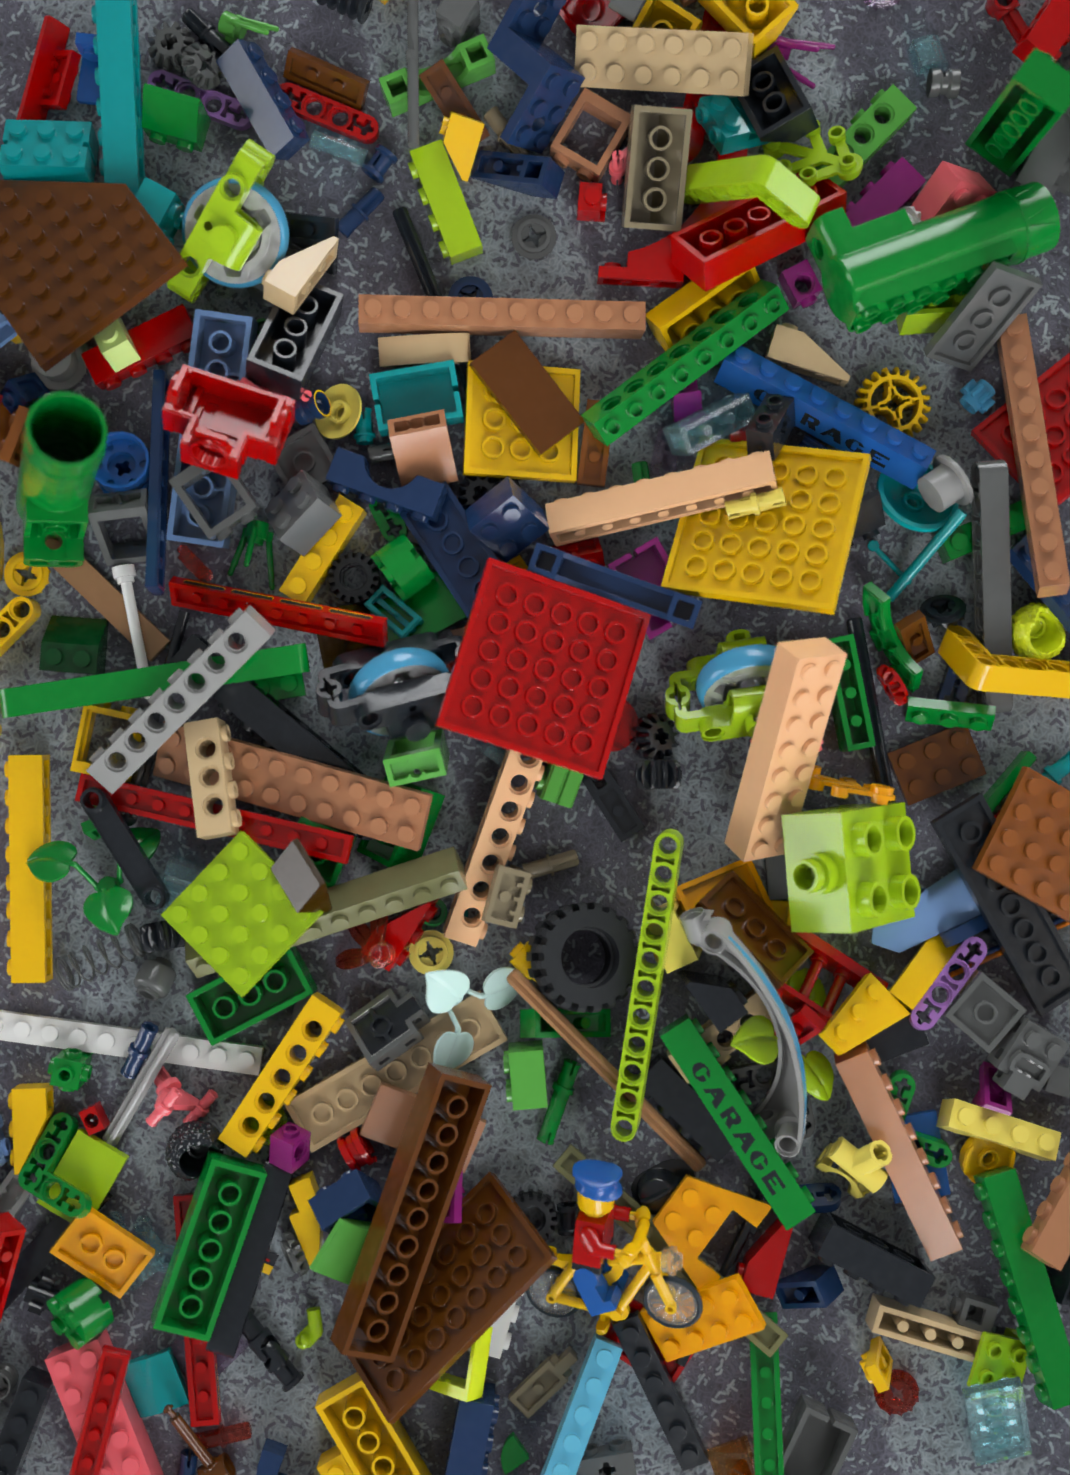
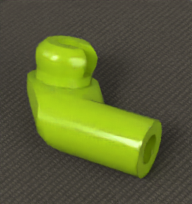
M319 1306L310 1307L306 1310L308 1324L295 1338V1344L299 1349L310 1348L323 1334L321 1308Z

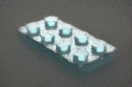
M1019 1376L1002 1378L986 1384H974L962 1389L976 1466L1032 1454L1024 1391Z

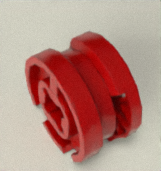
M356 1127L350 1131V1135L346 1139L343 1136L338 1138L337 1144L349 1168L361 1171V1167L368 1164L370 1166L375 1163L377 1157H372L371 1154L375 1151L371 1143L365 1137L360 1136L361 1129Z

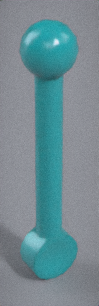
M871 540L868 543V549L872 552L875 551L899 577L903 574L879 548L878 541Z

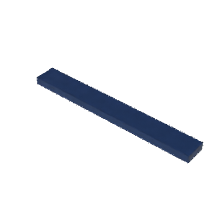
M163 369L153 370L145 587L153 596L163 595L165 591L170 431L163 429L162 408L171 381Z

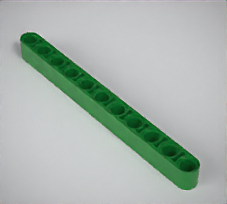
M306 643L257 650L223 685L310 672ZM223 656L212 657L213 661L217 664L225 663ZM183 661L0 689L2 718L151 696L158 688L164 691L170 685L167 681L168 678L178 668L184 671L190 663ZM192 673L194 682L198 684L205 683V679L201 674Z

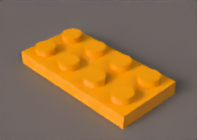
M739 1273L706 1284L699 1289L695 1288L701 1296L703 1311L697 1322L689 1327H666L655 1321L648 1314L645 1307L640 1311L666 1362L764 1330L767 1324ZM690 1291L680 1294L681 1297L679 1302L676 1303L677 1309L674 1314L666 1313L662 1300L650 1304L658 1316L670 1322L687 1321L694 1316L697 1310L696 1299Z

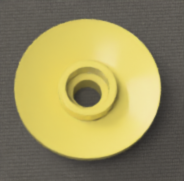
M337 384L324 392L331 403V414L323 419L316 418L315 423L318 431L329 439L336 440L347 436L353 431L360 419L362 412L361 397L358 391L348 384Z

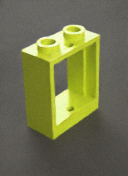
M491 1326L471 1346L466 1379L445 1372L429 1389L464 1402L482 1398L493 1327Z

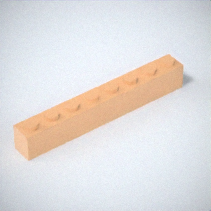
M770 451L753 452L748 456L736 459L727 458L719 463L707 466L698 465L690 470L669 472L664 476L652 479L644 478L635 483L623 486L614 485L606 490L585 492L581 496L568 499L560 498L554 502L547 503L545 508L549 535L555 546L565 545L724 508L725 501L750 496L752 492L758 494L778 489Z

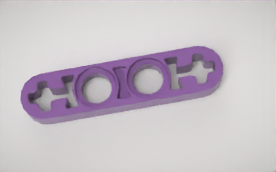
M156 70L150 74L148 78V84L156 86V82L161 83L165 79L167 85L174 88V92L182 93L185 89L194 90L196 93L195 98L201 100L211 120L239 131L247 130L251 127L252 124L246 113V119L241 118L237 122L235 116L227 112L228 104H230V110L240 114L243 108L238 99L213 89H200L191 83L190 80L165 70ZM212 99H218L222 103L220 110L215 113L207 110V104Z
M970 937L958 946L933 984L915 1008L910 1011L909 1022L913 1028L924 1031L936 1024L985 958L987 946L981 938ZM967 944L970 946L977 944L979 946L977 951L980 954L979 956L976 954L971 956L967 961L972 964L970 968L965 961L958 959L957 956L960 955L961 958H964L969 952V949L966 947ZM953 964L961 966L964 970V976L959 981L952 979L949 975V968ZM935 987H942L946 990L947 999L945 1002L938 1003L932 998V991ZM926 999L931 1006L938 1008L939 1011L936 1013L932 1009L927 1015L929 1023L923 1022L919 1024L917 1022L919 1017L916 1015V1012L921 1013L929 1006L923 1003Z

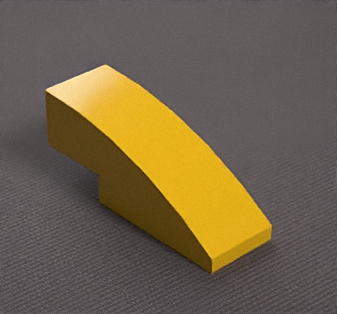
M940 935L926 940L888 991L904 1007L910 1011L913 1010L959 946V943L946 948Z
M313 1170L293 1178L288 1186L297 1208L292 1209L289 1219L309 1266L323 1243V1231L308 1202L319 1190Z

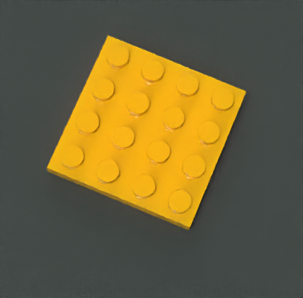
M468 360L463 475L506 478L508 476L510 479L575 483L577 481L579 427L539 457L469 365L473 360ZM543 366L579 413L581 369Z

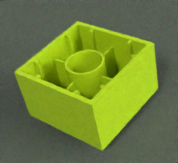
M905 802L888 803V805L876 803L847 804L781 815L791 932L852 934L915 917L914 909L919 903L921 891L918 879L911 874L909 850L915 842V826L911 818L906 816Z

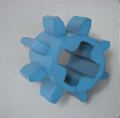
M972 379L960 390L963 394L960 398V403L971 414H975L977 411L984 414L995 404L992 397L996 392L984 379H980L977 383Z

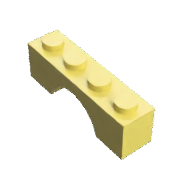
M956 1098L942 1099L936 1125L938 1128L960 1135L975 1137L1013 1149L1016 1153L1041 1161H1056L1062 1134L1061 1132Z

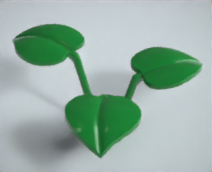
M145 827L130 828L150 860L160 844V830ZM52 841L46 843L29 856L26 863L27 866L30 868L33 876L43 882L50 883L61 880L69 873L70 866L74 867L93 886L94 890L98 891L89 895L84 902L83 911L86 918L98 929L118 936L124 921L133 907L132 894L127 889L121 887L124 880L118 863L116 878L106 876L97 883L77 862L73 861L77 855V849L69 842Z

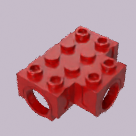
M182 364L181 369L173 375L168 387L166 400L162 408L163 429L171 432L175 431L183 435L180 441L181 462L238 480L241 467L245 464L247 457L266 461V463L276 466L295 420L296 400Z

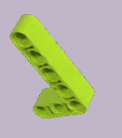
M754 155L687 165L684 203L693 205L759 198L789 224L806 229L809 227L821 200L818 194L783 164L768 155Z

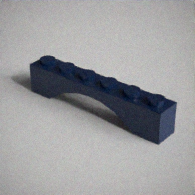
M538 542L527 569L691 629L694 627L703 602Z

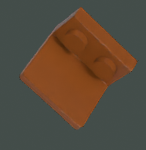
M1 403L0 461L20 468L23 448L22 433L29 410L31 409L19 405L17 411L11 414Z

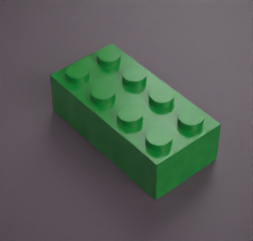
M294 946L243 997L221 976L192 990L185 996L211 1046H214L314 994L318 987L297 947Z

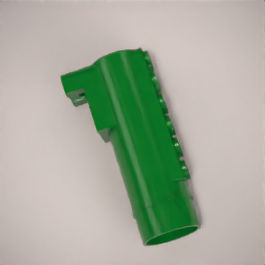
M1033 181L996 192L985 199L912 224L906 210L902 209L852 227L843 207L818 217L813 222L805 241L821 273L824 294L832 312L840 321L845 323L849 332L855 331L856 334H860L870 329L876 323L887 324L903 313L907 312L908 315L920 311L925 305L931 303L939 305L952 295L958 294L963 296L968 294L993 261L1006 266L1018 265L1029 258L1051 251L1059 240L1060 218L1056 203L1050 192L1041 183Z
M55 392L42 397L29 410L23 429V448L15 502L18 514L23 520V562L27 566L72 568L82 566L84 562V535L88 525V503L99 465L105 454L107 425L99 408L89 399L76 393ZM49 539H55L60 543L61 547L50 549L46 546L45 542Z

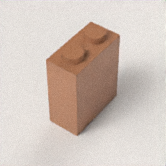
M444 409L387 420L391 446L402 487L410 483L417 475L439 483L446 481L449 484L458 481Z

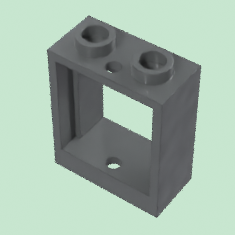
M191 465L170 479L169 482L209 540L218 539L222 541L234 533L232 528L241 522L243 525H246L258 516L256 511L261 509V507L240 476L238 480L228 477L246 505L212 528L186 490L212 471Z
M147 488L90 496L88 518L107 566L146 561L147 540L112 544L104 521L141 516L147 533L149 494Z

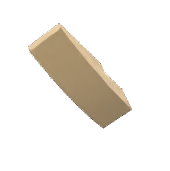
M470 333L420 334L378 338L379 365L384 368L419 366L454 360V364L467 363L468 360H471Z

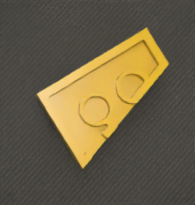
M872 973L864 975L827 1022L823 1031L818 1035L837 1055H841L911 1013Z

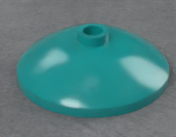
M929 465L925 474L933 470V465ZM883 473L878 477L876 490L878 489L880 492L883 510L896 523L910 530L918 532L939 531L959 507V504L954 503L942 512L934 511L921 496L918 484L912 490Z

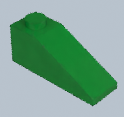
M520 1009V1038H562L535 1009ZM558 1009L584 1037H611L610 1009H601V1012L581 1013Z

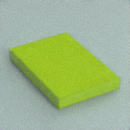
M80 1128L56 1167L54 1174L87 1193L91 1197L92 1207L98 1211L130 1156L107 1144L95 1135L89 1136L85 1129ZM55 1183L50 1188L49 1195L51 1199H55L60 1195L61 1187L59 1183ZM68 1197L66 1202L73 1204L75 1209H80L81 1204L78 1202L79 1200ZM38 1199L36 1202L70 1223L74 1219L41 1199Z

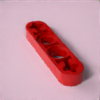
M286 82L280 85L284 93L288 95L289 92H292L293 97L302 102L301 109L299 110L298 102L291 100V106L299 118L362 144H372L378 139L380 133L378 122L371 115L293 83ZM312 102H319L322 105V111L317 115H311L307 112V107ZM337 113L347 114L349 118L345 125L337 126L333 123V117ZM354 118H357L356 123L361 127L371 124L373 132H367L366 136L362 135V130L357 126H353Z

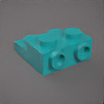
M727 95L700 97L698 107L695 110L696 120L702 125L711 144L716 147L720 155L769 143L760 141L737 97L731 99Z

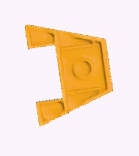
M686 1174L652 1222L697 1289L706 1284L719 1280L721 1277L719 1273L700 1260L698 1256L731 1211L734 1210L757 1228L772 1207L763 1200H757L739 1192L736 1193Z

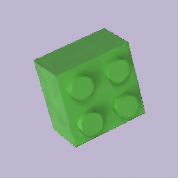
M543 1041L509 1042L508 1051H504L503 1056L504 1073H510V1079H506L507 1102H513V1111L548 1108Z

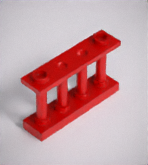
M795 932L815 951L809 957L812 963L799 992L786 983L777 992L782 1002L792 1009L797 1010L806 1004L827 1023L833 1016L832 1012L845 983L855 988L864 975L872 972L815 934ZM825 968L833 974L834 981L821 1007L810 1000L809 996L821 969ZM872 973L887 989L889 983Z

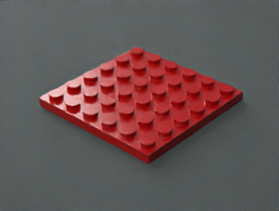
M489 557L482 573L435 726L602 780L651 614Z

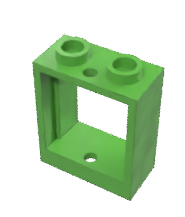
M443 728L431 730L430 734L421 741H409L406 736L388 740L383 763L390 787L447 775L450 753ZM419 769L421 772L420 774H415L414 770Z

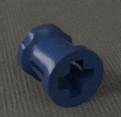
M377 144L375 154L367 164H363L361 169L368 177L382 184L384 181L383 176L392 164L395 165L398 159L386 147Z

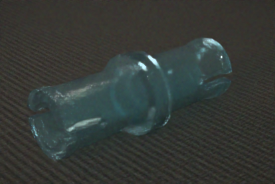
M316 129L312 133L309 144L310 148L333 155V159L339 160L341 158L361 167L366 163L369 149L346 142L344 137L339 136L335 138Z

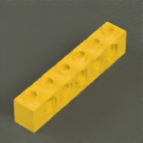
M318 991L312 994L218 1137L220 1141L245 1158L252 1152L257 1154L267 1140L263 1135L268 1128L273 1130L280 1121L282 1115L279 1111L284 1104L289 1106L297 1095L298 1091L294 1088L300 1080L305 1082L313 1070V1067L310 1065L315 1056L320 1058L329 1046L326 1040L331 1032L336 1034L345 1021L341 1017L346 1010ZM311 1021L320 1023L322 1027L321 1035H315L311 1032ZM295 1045H301L305 1048L306 1057L304 1059L298 1058L295 1055ZM280 1069H285L290 1073V1082H283L279 1078ZM264 1093H269L274 1097V1106H269L264 1102ZM248 1117L257 1119L259 1129L255 1130L249 1127Z

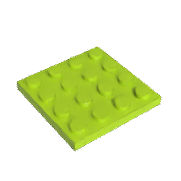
M240 831L161 914L241 997L245 996L324 913L322 910L311 913L296 912L270 869L275 862L244 831Z

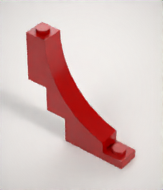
M748 148L720 155L718 152L716 161L747 157ZM743 199L702 203L682 224L681 230ZM671 234L644 248L628 252L626 267H621V264L615 262H608L604 266H599L597 284L681 289L684 282V274L672 264Z

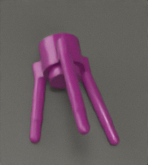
M779 36L768 47L767 51L778 46L783 57L788 61L792 49L819 52V49L834 50L836 46L835 44L790 39ZM790 68L796 80L811 89H815L816 85Z

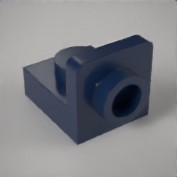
M32 372L9 379L0 395H3V405L12 414L14 411H17L19 405L23 407L32 406L44 397L46 393L51 392L37 374Z

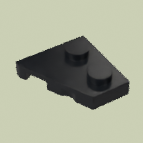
M285 212L289 226L288 247L291 249H296L300 252L330 237L335 236L338 238L339 217ZM338 249L336 259L326 271L328 274H337Z

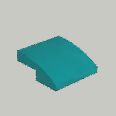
M171 1346L147 1356V1354L130 1360L125 1381L140 1418L163 1413L164 1407L168 1404H173L172 1409L189 1404L188 1388Z

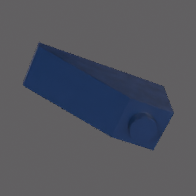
M478 150L470 177L533 197L557 199L565 172L550 157Z

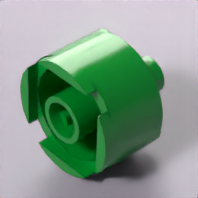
M404 533L370 556L403 602L435 580V576Z
M87 1277L75 1280L47 1301V1306L54 1317L51 1321L53 1330L60 1336L64 1333L76 1350H79L107 1329L114 1321L109 1302L106 1301L103 1304L98 1297L103 1292Z

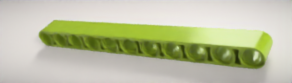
M675 829L664 830L656 838L653 848L611 1120V1133L616 1140L621 1142L630 1141L635 1136L641 1121L684 846L682 834ZM664 837L673 838L676 842V849H665L662 845V839ZM667 866L672 872V877L669 879L661 878L658 874V867ZM663 895L667 899V906H657L653 901V896ZM649 924H659L663 929V934H652L649 930ZM654 952L658 956L659 962H648L645 959L644 953ZM640 981H650L654 986V990L645 991L641 987ZM636 1009H646L650 1018L642 1019L638 1017ZM632 1037H641L645 1042V1046L638 1047L633 1044ZM627 1065H637L641 1073L632 1074L628 1070ZM630 1092L634 1094L637 1101H627L623 1093ZM619 1121H628L632 1125V1128H622L619 1124Z

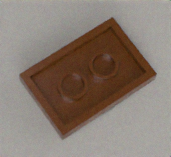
M947 728L887 753L889 764L907 806L987 774L968 728Z

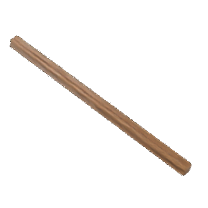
M518 969L513 970L507 976V982L616 1091L619 1071ZM630 1092L623 1093L627 1101H637L634 1094ZM644 1098L641 1118L695 1172H699L706 1165L705 1159Z

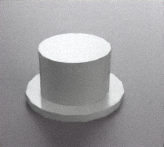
M80 346L47 372L39 366L32 356V371L37 374L44 385L50 390L63 391L71 389L81 382L86 373L87 366L81 356V353L85 351Z
M941 454L935 457L932 463L933 470L918 479L917 483L920 494L934 511L942 512L954 503L965 506L970 504L974 498L973 488L967 475L949 456Z

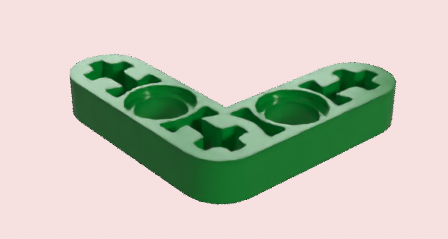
M899 1069L891 1073L889 1077L894 1088L890 1092L893 1094L894 1099H900L906 1113L902 1115L905 1120L916 1084L913 1075L909 1071ZM902 1078H906L909 1086L902 1087L900 1098L896 1096L898 1086L895 1082H901ZM915 1131L919 1141L918 1148L923 1147L925 1150V1143H928L929 1150L937 1152L939 1148H942L945 1156L940 1155L938 1159H935L933 1152L925 1150L929 1160L927 1165L935 1168H944L951 1163L953 1155L946 1141Z
M61 1112L54 1115L22 1167L18 1176V1182L24 1190L58 1211L79 1219L87 1216L92 1208L91 1197L54 1174L56 1167L79 1129L76 1117ZM62 1122H65L68 1126L66 1131L60 1127ZM53 1135L57 1136L56 1138L61 1139V1141L53 1140ZM52 1144L55 1148L54 1154L50 1159L45 1160L43 1151L46 1146ZM38 1162L46 1165V1167L41 1168V1166H38L36 1164ZM32 1173L37 1177L35 1183L29 1178ZM55 1183H59L61 1187L60 1195L55 1199H51L49 1195L50 1188ZM68 1197L79 1200L78 1202L81 1204L80 1209H75L73 1204L66 1202Z

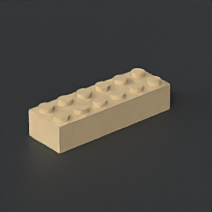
M577 25L575 69L585 77L580 87L748 96L754 33Z

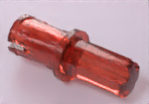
M248 1421L225 1427L224 1424H220L216 1429L195 1434L206 1449L218 1446L226 1448L227 1444L250 1439L252 1437V1427Z

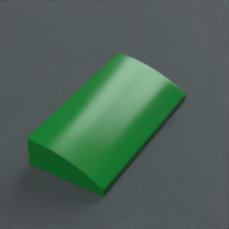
M437 571L433 572L435 580L404 601L407 606L424 620V623L421 626L418 625L416 631L413 634L410 633L408 637L425 632L439 634L467 619ZM388 597L383 599L409 623L413 620ZM378 603L373 605L402 631L405 629L401 623ZM387 627L389 641L401 639Z

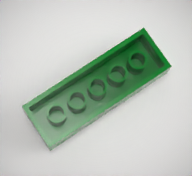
M1035 47L965 144L1010 177L1070 106V70H1065L1054 61L1050 54L1040 51Z
M211 1150L208 1151L151 1314L153 1329L207 1342L210 1341L267 1176V1172L262 1164Z

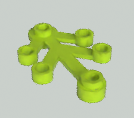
M818 120L819 128L805 135L810 140L812 148L790 142H769L762 145L764 155L775 159L782 157L784 154L802 158L792 163L787 159H781L779 162L793 174L799 172L800 180L808 187L813 186L818 181L836 175L844 181L854 180L860 175L863 168L862 157L856 153H850L846 144L845 128L842 126H833L828 131L829 143L835 146L838 156L827 152L820 135L821 126ZM822 164L827 165V167L819 169L817 171L814 168Z

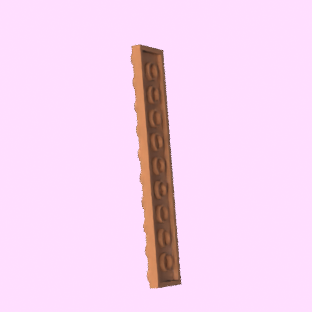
M182 725L158 748L153 776L191 786L184 726ZM231 738V741H228L229 752L233 754L235 768L232 770L233 781L237 783L238 798L235 799L296 817L302 816L310 821L411 850L419 851L421 849L433 794L402 785L390 787L388 781ZM214 743L206 748L207 757L215 753L216 746ZM218 771L213 772L209 778L211 786L215 785L219 780Z

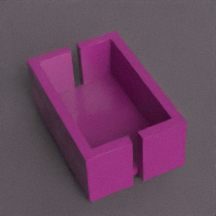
M655 537L634 549V559H632L629 552L607 565L609 569L661 587L669 557L659 539ZM651 615L645 634L647 641L672 628L671 621Z

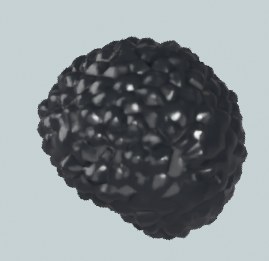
M189 1121L178 1126L169 1137L165 1151L167 1165L175 1176L185 1181L199 1178L208 1151L224 1153L225 1143L218 1139L221 1132L211 1123L203 1121Z

